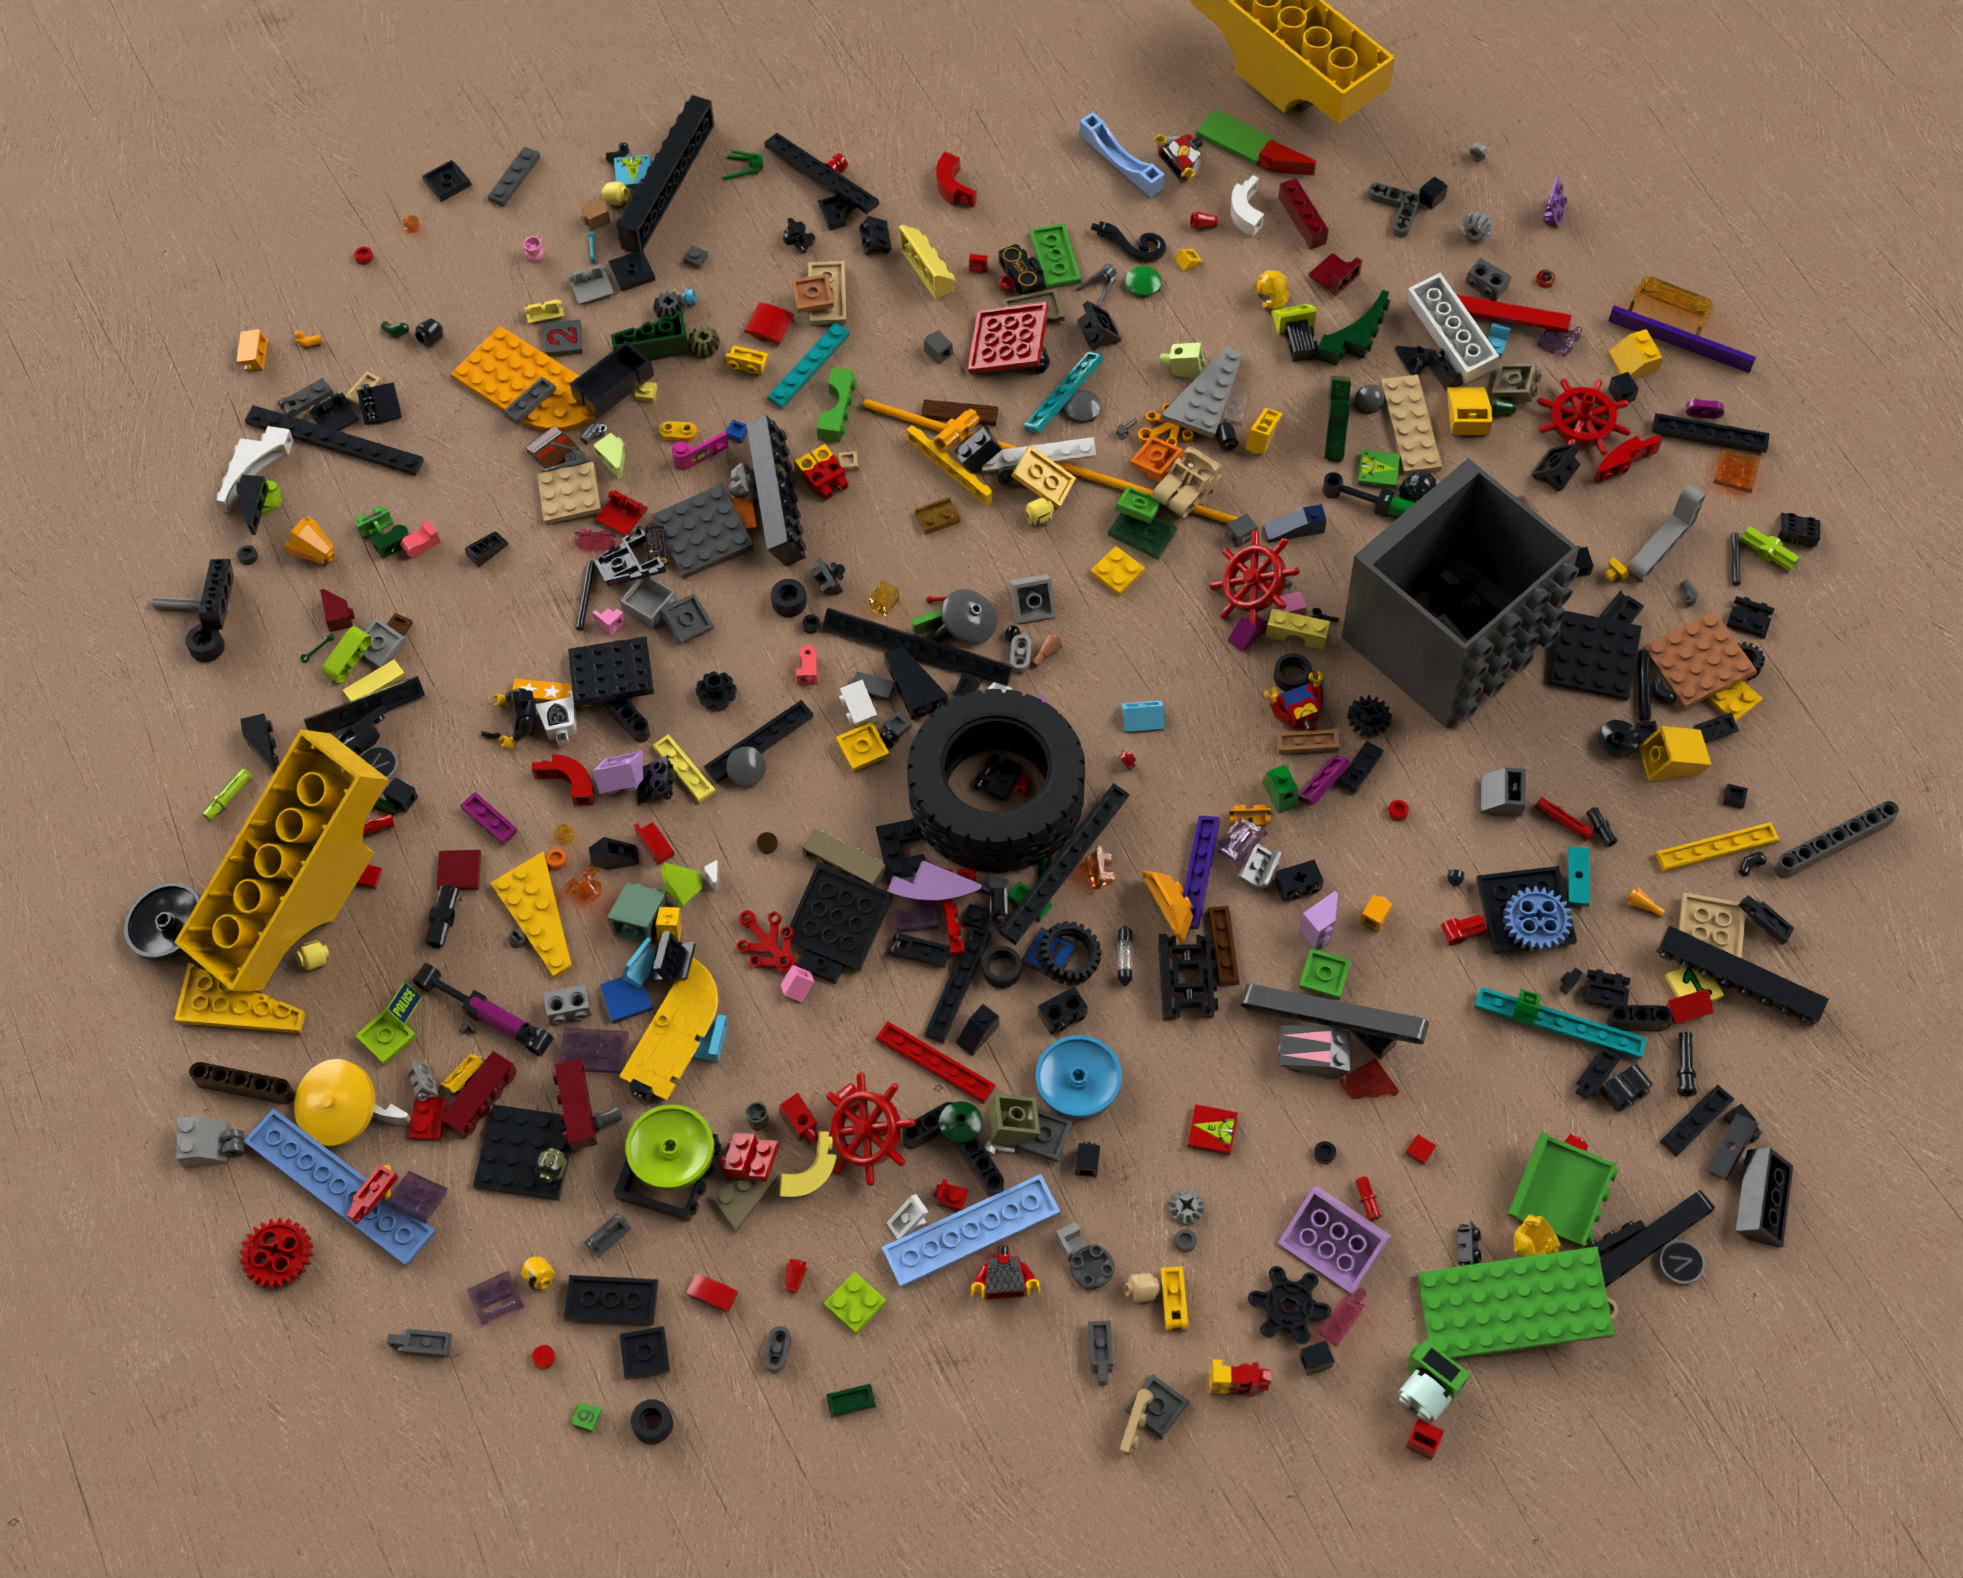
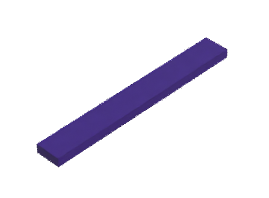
M1615 305L1608 322L1636 332L1647 329L1652 338L1750 373L1756 359L1753 355Z

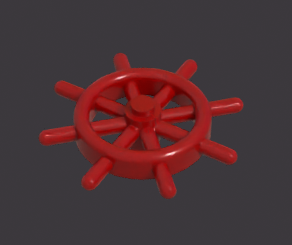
M1562 378L1560 384L1564 392L1556 398L1555 402L1541 397L1537 399V404L1552 409L1551 423L1540 426L1539 432L1546 433L1555 430L1560 437L1568 441V444L1577 443L1580 446L1596 445L1601 455H1606L1608 450L1603 441L1613 431L1626 436L1631 434L1629 428L1616 424L1617 410L1627 407L1628 401L1622 400L1613 403L1608 396L1599 391L1602 385L1600 379L1594 382L1592 388H1571L1567 379ZM1571 401L1575 409L1564 406V404ZM1594 403H1596L1597 405H1599L1600 408L1594 409V407H1593ZM1560 412L1571 417L1562 419ZM1606 414L1608 421L1596 416ZM1575 423L1574 430L1568 427V425ZM1593 424L1603 427V429L1596 431ZM1583 428H1586L1588 433H1581Z
M1254 530L1251 533V546L1240 550L1235 555L1227 548L1222 550V554L1229 560L1224 571L1223 580L1214 581L1209 584L1212 590L1223 588L1224 594L1229 601V604L1220 613L1222 619H1226L1237 607L1242 611L1249 612V622L1256 626L1257 612L1268 608L1273 603L1280 609L1287 607L1286 602L1279 597L1284 589L1286 577L1296 576L1300 573L1297 567L1286 569L1284 561L1279 556L1288 544V539L1282 538L1275 548L1271 550L1268 547L1259 545V532ZM1259 556H1266L1265 560L1258 567ZM1249 559H1251L1250 568L1244 564ZM1273 564L1274 571L1264 573ZM1240 570L1243 573V577L1236 578V575ZM1243 585L1236 594L1235 586ZM1250 590V601H1241ZM1261 590L1264 593V595L1261 598L1257 599L1258 591Z
M859 1072L856 1075L858 1092L847 1096L842 1101L833 1092L827 1093L826 1098L836 1107V1110L832 1117L831 1129L820 1131L829 1132L834 1147L841 1156L833 1168V1173L836 1175L840 1174L848 1162L856 1166H865L866 1184L873 1186L875 1183L873 1166L879 1165L889 1158L900 1167L905 1165V1159L895 1150L900 1141L901 1129L914 1127L916 1122L912 1118L900 1120L897 1109L890 1101L899 1088L896 1083H892L884 1095L876 1092H866L865 1074ZM867 1101H871L876 1104V1107L870 1115L868 1113ZM858 1103L860 1117L851 1110ZM882 1112L887 1122L877 1121ZM846 1118H848L854 1125L850 1127H845ZM855 1135L850 1145H848L845 1136ZM887 1135L885 1141L880 1137ZM871 1140L880 1148L873 1156ZM861 1143L863 1144L864 1157L855 1153Z

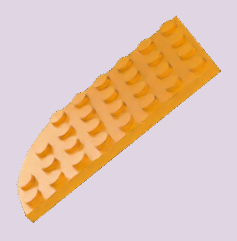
M501 326L451 373L452 379L502 411L543 376L554 384L557 390L521 421L522 424L536 430L546 432L555 426L564 432L582 427L596 418L586 409V406L583 407L572 396L570 383L578 378L579 375Z

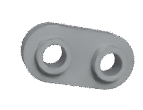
M1020 634L1012 639L1010 665H1013L1014 671L1024 672L1030 666L1031 639L1026 635Z

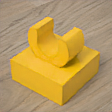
M1615 557L1608 561L1610 569L1605 574L1611 583L1617 577L1624 581L1629 576L1628 569Z

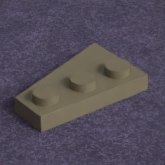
M1056 288L1002 299L1003 307L1047 302L1049 305L1047 320L1065 321V315Z
M772 1168L767 1182L735 1179L711 1196L736 1233L747 1216L749 1217L754 1211V1207L778 1180V1175Z

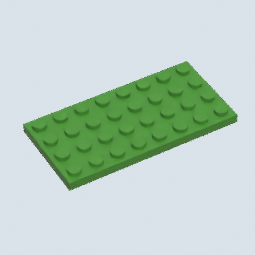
M1597 1247L1418 1272L1428 1341L1451 1359L1614 1337Z

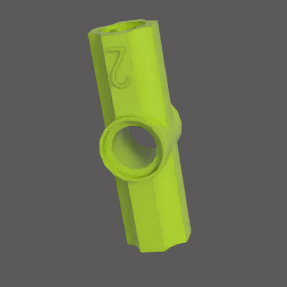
M1751 526L1745 530L1740 538L1741 542L1756 550L1762 560L1766 562L1773 561L1789 572L1792 571L1800 559L1799 556L1783 547L1782 542L1777 537H1767Z

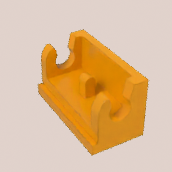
M260 329L241 332L236 362L238 365L249 364L250 366L247 365L244 368L246 371L264 370L268 340Z

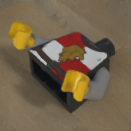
M1158 134L1153 141L1158 142L1157 148L1161 147L1158 153L1159 157L1179 180L1186 176L1188 178L1187 181L1190 182L1193 176L1197 174L1200 166L1199 157L1201 152L1198 149L1203 146L1202 140L1196 137L1191 141L1186 135L1182 137H1165L1162 134Z

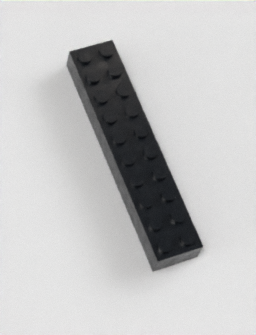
M691 95L689 101L685 102L684 109L677 116L674 127L670 128L667 139L663 140L661 149L655 154L652 165L648 166L645 177L640 180L637 191L633 192L630 203L625 206L622 217L616 222L621 249L630 252L645 249L715 125L711 100Z

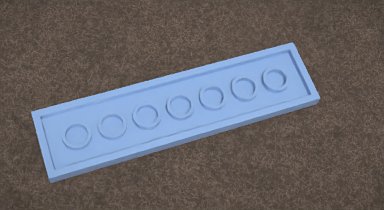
M1039 1174L882 1247V1251L900 1288H903L1060 1215V1210L1042 1175Z

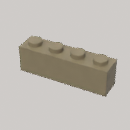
M814 828L802 846L804 857L872 886L878 887L886 875L885 864L882 860L868 856L863 850L849 846L842 839L837 840L825 830L820 831Z

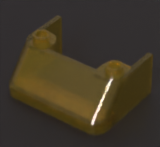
M1649 276L1642 279L1631 300L1629 311L1634 312L1642 294L1703 317L1695 334L1701 336L1712 314L1714 303L1704 296Z

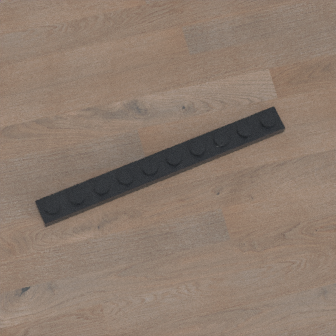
M255 405L251 407L245 418V422L248 425L264 430L267 429V426L290 429L294 439L417 476L424 462L422 456Z
M827 608L822 628L892 650L903 646L911 656L1007 686L1009 684L1013 665L832 608Z
M1114 783L1111 785L999 931L1000 935L1014 945H1017L1129 798V793Z

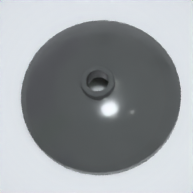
M968 589L956 590L949 594L942 604L941 615L943 623L947 630L958 640L969 644H979L988 640L995 632L997 626L995 610L991 603L978 592Z

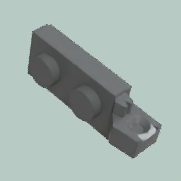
M1111 1321L1088 1322L1092 1373H1098V1385H1107V1372L1113 1371Z
M406 1329V1331H401V1335L388 1334L387 1343L389 1347H396L398 1352L405 1354L449 1357L452 1334L448 1332Z

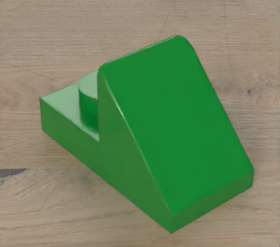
M1520 989L1513 1019L1533 1024L1539 1011L1541 995Z

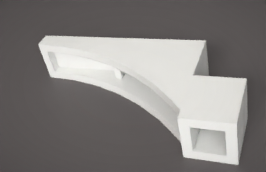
M267 426L261 441L240 438L238 445L234 448L232 461L228 464V472L223 477L222 488L216 496V502L219 504L221 511H230L233 502L238 496L236 485L237 482H240L241 475L255 476L271 462L284 455H289L294 441L290 429Z

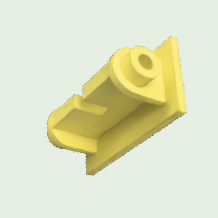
M555 299L544 302V305L538 303L524 307L528 324L564 317L561 300Z

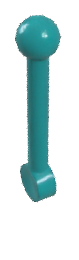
M593 232L588 233L591 263L595 262L593 243L595 234Z

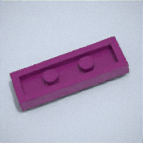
M1333 756L1300 791L1298 800L1311 805L1318 802L1320 797L1332 787L1333 783L1351 765L1348 758Z
M476 792L460 805L464 812L502 845L518 832L513 824Z

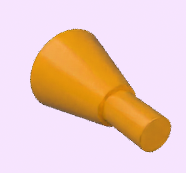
M1640 887L1636 890L1633 888L1626 898L1629 900L1628 905L1651 911L1659 917L1665 912L1664 909L1654 904Z

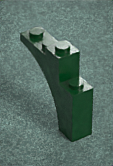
M1330 375L1324 458L1344 460L1350 410L1351 380L1349 377Z

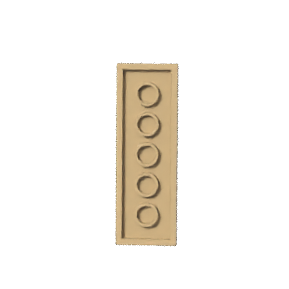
M1418 375L1381 379L1380 384L1397 451L1400 454L1403 475H1410L1418 470L1425 472L1441 471L1442 464Z

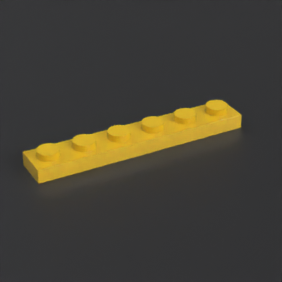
M913 425L907 428L908 442L986 507L992 503V490L988 485L982 484L976 475L970 474L960 462L957 463L952 459L947 451L941 452L937 450L933 440L928 439L922 430L916 429Z

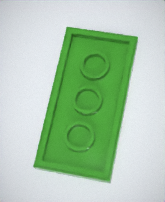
M1215 108L1196 130V136L1255 165L1258 164L1260 151L1269 139L1275 141L1274 137Z
M1065 223L1030 229L1029 234L1037 262L1043 269L1041 275L1045 282V289L1080 284L1081 276Z

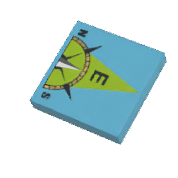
M650 155L614 158L616 182L624 183L627 188L639 187L640 180L645 177L647 168L651 165Z

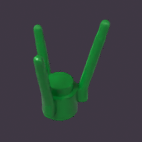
M731 150V153L738 155H727L728 158L749 160V167H752V169L724 176L723 179L726 180L749 173H759V169H763V154Z

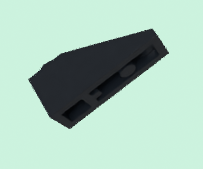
M241 475L240 482H237L236 491L239 495L247 526L251 534L256 535L269 486L264 476Z

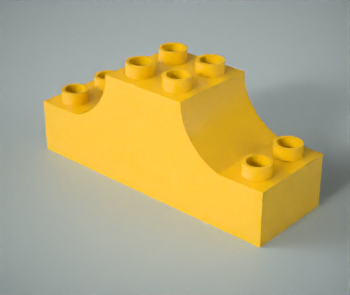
M1190 0V3L1218 26L1226 38L1234 57L1235 73L1284 113L1302 100L1313 103L1337 124H1340L1390 88L1395 57L1324 0Z
M300 730L174 943L231 991H263L282 957L296 941L313 928L327 922H334L375 854L363 842V829L368 814L389 779L330 733Z

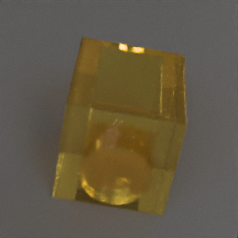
M884 580L869 595L871 609L876 613L880 612L884 616L899 601V589Z

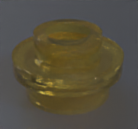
M561 824L556 828L554 837L558 843L568 844L574 839L575 832L570 825ZM564 833H567V834H568L567 836L562 837V834H564Z

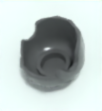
M1369 384L1362 386L1357 391L1355 402L1362 411L1377 412L1384 405V395L1378 386Z

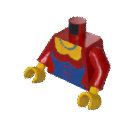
M1318 671L1317 680L1313 678V672L1309 674V679L1314 685L1309 683L1278 695L1277 688L1271 687L1272 696H1270L1268 691H1265L1263 695L1271 701L1269 704L1275 718L1285 724H1289L1292 729L1303 726L1305 731L1316 730L1317 726L1314 721L1318 720L1324 701L1322 684L1319 683L1323 678L1322 672Z

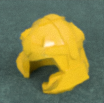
M1265 271L1254 284V290L1257 295L1261 293L1269 296L1271 299L1263 302V307L1276 309L1285 306L1290 297L1287 288V277L1280 273V271Z
M1530 1214L1514 1234V1251L1521 1257L1556 1253L1560 1247V1241L1552 1227L1542 1216L1536 1217Z

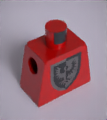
M799 1093L782 1102L779 1106V1115L796 1139L800 1140L804 1137L809 1146L815 1144L818 1141V1135L815 1132L817 1122Z

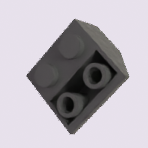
M1505 767L1482 775L1480 813L1522 817L1526 805V769Z

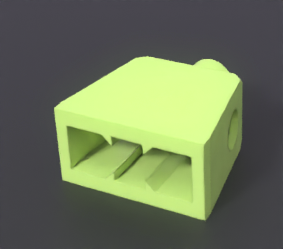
M1201 343L1173 344L1170 354L1161 353L1160 365H1170L1171 373L1174 376L1196 379L1205 367Z

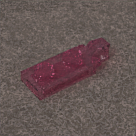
M1359 1287L1353 1296L1349 1294L1346 1297L1344 1296L1318 1334L1337 1347L1362 1313L1365 1305L1361 1302L1367 1292Z

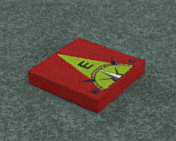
M1195 1104L1188 1147L1231 1155L1238 1112Z

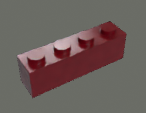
M1297 178L1280 183L1278 199L1310 250L1327 244L1329 229Z
M492 1051L441 1116L440 1120L443 1126L463 1139L467 1135L472 1134L476 1129L477 1122L481 1117L483 1118L488 1114L491 1104L501 1097L505 1086L514 1080L517 1072L514 1064Z
M578 1058L555 1064L556 1072L553 1073L555 1085L559 1086V1092H556L558 1104H562L563 1111L559 1112L562 1125L565 1124L566 1131H563L565 1144H569L572 1151L598 1145L585 1069L581 1059Z

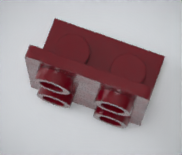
M1331 253L1309 272V277L1336 296L1360 275L1362 260L1356 257L1351 262L1346 263L1337 255Z

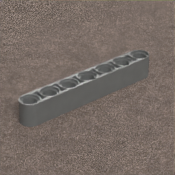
M1885 801L1783 853L1774 867L1775 874L1780 878H1789L1890 826L1899 813L1898 805L1893 801Z

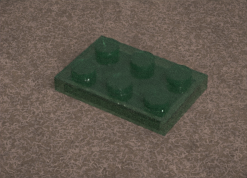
M1120 513L1108 530V536L1159 560L1176 535L1178 528L1154 517L1150 524Z

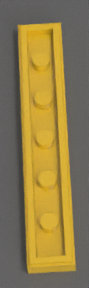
M1772 822L1659 850L1656 851L1655 856L1662 872L1775 844L1780 839Z

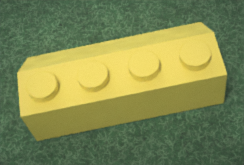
M905 225L899 226L900 250L934 299L937 300L954 292L956 279L953 273H949L945 262L939 259L936 249L929 245L928 238L925 235L923 236L918 229Z

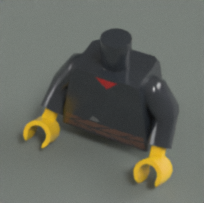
M517 688L507 692L505 695L494 694L493 698L498 699L497 703L494 704L495 706L505 707L507 703L509 705L513 733L511 737L502 735L500 742H503L501 747L512 749L515 741L518 742L528 735H534L536 709L533 692L524 688Z

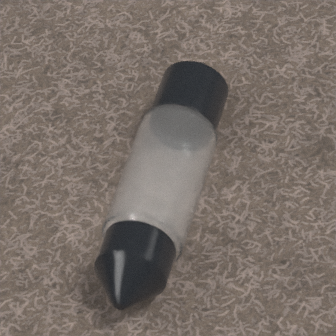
M1126 925L1118 930L1117 943L1118 980L1124 987L1133 980L1134 972L1133 931Z

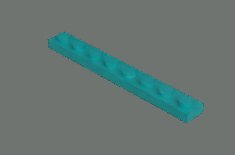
M1484 987L1479 989L1474 1009L1600 1048L1604 1046L1610 1051L1641 1060L1647 1041L1645 1037L1542 1005L1539 1007L1534 1023L1528 1024L1513 1019L1518 998Z

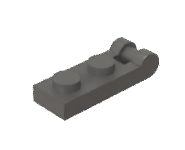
M321 378L293 395L279 399L278 405L281 409H284L285 415L294 417L310 408L311 405L314 406L334 393L324 378Z

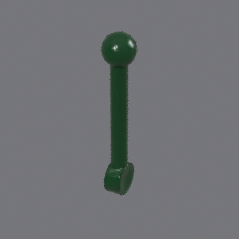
M328 634L327 638L309 653L302 654L300 657L301 661L304 663L308 662L312 654L329 641L335 639L334 634Z

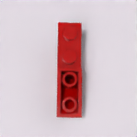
M1637 435L1617 446L1605 457L1598 467L1594 478L1595 483L1602 480L1607 481L1612 476L1624 474L1630 469L1632 462H1637L1642 457L1656 454L1662 442L1660 436L1656 435L1641 441Z

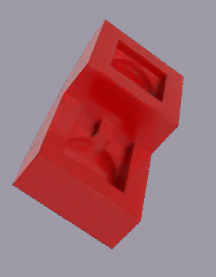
M695 1274L686 1292L689 1297L707 1302L711 1307L726 1312L730 1311L739 1293L727 1285L699 1274Z

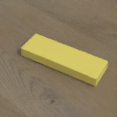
M394 659L343 689V692L349 701L394 684L404 678L405 673Z

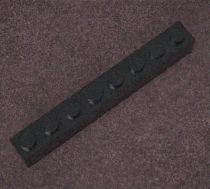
M1670 925L1665 929L1655 951L1665 960L1677 961L1684 969H1694L1699 972L1700 976L1707 979L1714 978L1719 981L1720 985L1726 988L1733 987L1739 990V993L1745 997L1750 998L1753 996L1759 999V1003L1771 1007L1772 1005L1777 1007L1782 1014L1787 1016L1792 1014L1798 1017L1800 1022L1807 1025H1815L1820 1021L1829 1000L1825 996Z

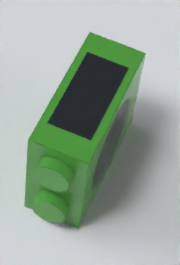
M1426 1339L1421 1345L1417 1343L1407 1358V1361H1409L1407 1370L1413 1374L1415 1370H1419L1420 1376H1423L1424 1373L1430 1376L1445 1389L1443 1395L1446 1398L1450 1395L1452 1401L1462 1390L1470 1376L1469 1372Z

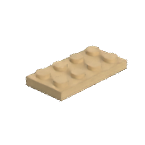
M845 261L808 262V277L828 274L834 302L833 308L809 311L810 325L847 324Z

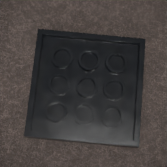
M1567 611L1559 626L1561 633L1556 642L1549 684L1629 700L1642 626Z
M646 636L568 649L574 707L654 694Z
M817 864L789 925L794 930L791 944L861 971L894 895ZM787 930L785 936L790 934V930Z
M1559 866L1478 875L1476 877L1493 954L1530 950L1529 945L1522 948L1521 941L1515 944L1516 937H1508L1511 930L1504 929L1507 924L1503 922L1505 916L1503 912L1506 904L1511 900L1512 895L1517 896L1519 890L1525 893V889L1528 887L1533 892L1536 886L1538 892H1541L1543 888H1546L1547 894L1552 890L1554 891L1553 897L1561 895L1560 903L1567 902ZM1522 908L1526 912H1531L1528 908ZM1543 908L1547 912H1552L1549 908ZM1572 921L1570 922L1572 928L1568 930L1570 932L1568 938L1565 937L1564 943H1559L1558 946L1576 944L1577 938ZM1524 927L1525 930L1532 931L1531 928ZM1545 927L1548 931H1554L1550 927Z
M493 1104L473 1187L482 1190L559 1201L572 1150L570 1145L564 1142L563 1131H566L565 1124L562 1125L560 1115ZM549 1148L561 1151L567 1160V1165L561 1179L552 1180L551 1183L540 1180V1175L535 1172V1166L540 1153L548 1151Z

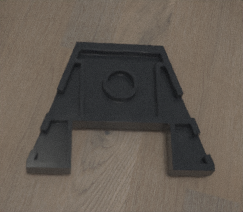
M641 526L635 529L636 533L632 536H625L622 539L623 542L616 548L612 546L594 559L607 586L667 572L659 557L640 565L633 554L632 548L646 542L645 532Z

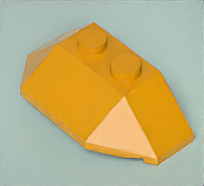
M1145 870L1141 871L1140 874L1176 938L1180 944L1184 943L1193 919L1190 910L1193 906L1188 897L1183 898L1181 893L1184 890L1179 881L1174 882L1170 875Z

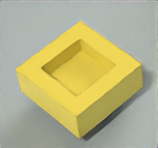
M645 382L642 385L638 384L639 388L636 389L635 393L636 401L654 402L658 388L657 383Z

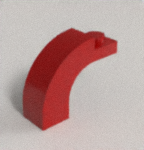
M944 151L936 166V182L940 195L953 206L959 201L964 205L974 208L977 203V191L958 183L954 179L960 171V158Z
M552 754V762L545 760L532 762L534 779H563L572 786L571 798L574 806L594 805L595 796L590 776L584 766L568 756Z

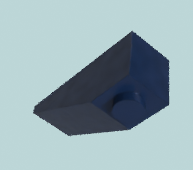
M1322 504L1308 506L1264 524V530L1268 543L1280 541L1282 538L1292 539L1321 534L1325 532L1327 519Z

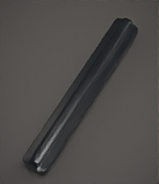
M1641 650L1638 654L1639 719L1642 722H1649L1651 719L1650 654L1647 650Z

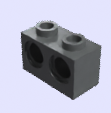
M1480 258L1468 271L1466 284L1483 293L1486 297L1497 301L1508 289L1511 276Z

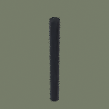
M594 561L587 562L576 629L579 631L584 630L595 567Z

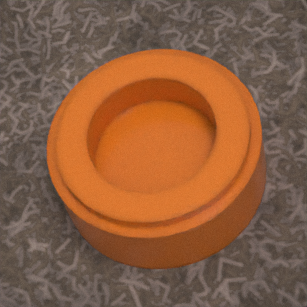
M552 849L546 855V862L550 869L560 870L567 864V857L563 850Z

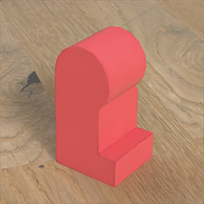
M428 521L422 523V528L412 533V535L405 536L400 542L402 549L411 558L422 554L440 543L437 531Z
M805 645L799 651L802 669H797L798 685H818L817 652L813 646Z

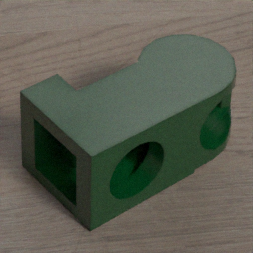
M396 525L390 532L380 537L376 533L370 536L381 558L385 559L402 549L400 542L405 536L409 535V532L404 525Z

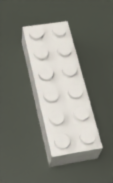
M1441 273L1408 288L1407 302L1439 348L1444 349L1446 358L1457 374L1459 372L1462 374L1464 384L1497 368L1499 361L1498 353Z

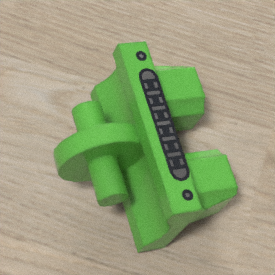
M379 505L373 508V515L366 517L365 514H360L356 516V526L362 539L375 533L382 536L384 535L382 530L394 524L387 508L384 509Z

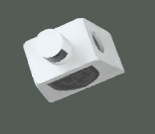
M573 697L536 704L539 718L548 739H556L559 746L567 745L569 743L568 736L577 733V709L574 707Z

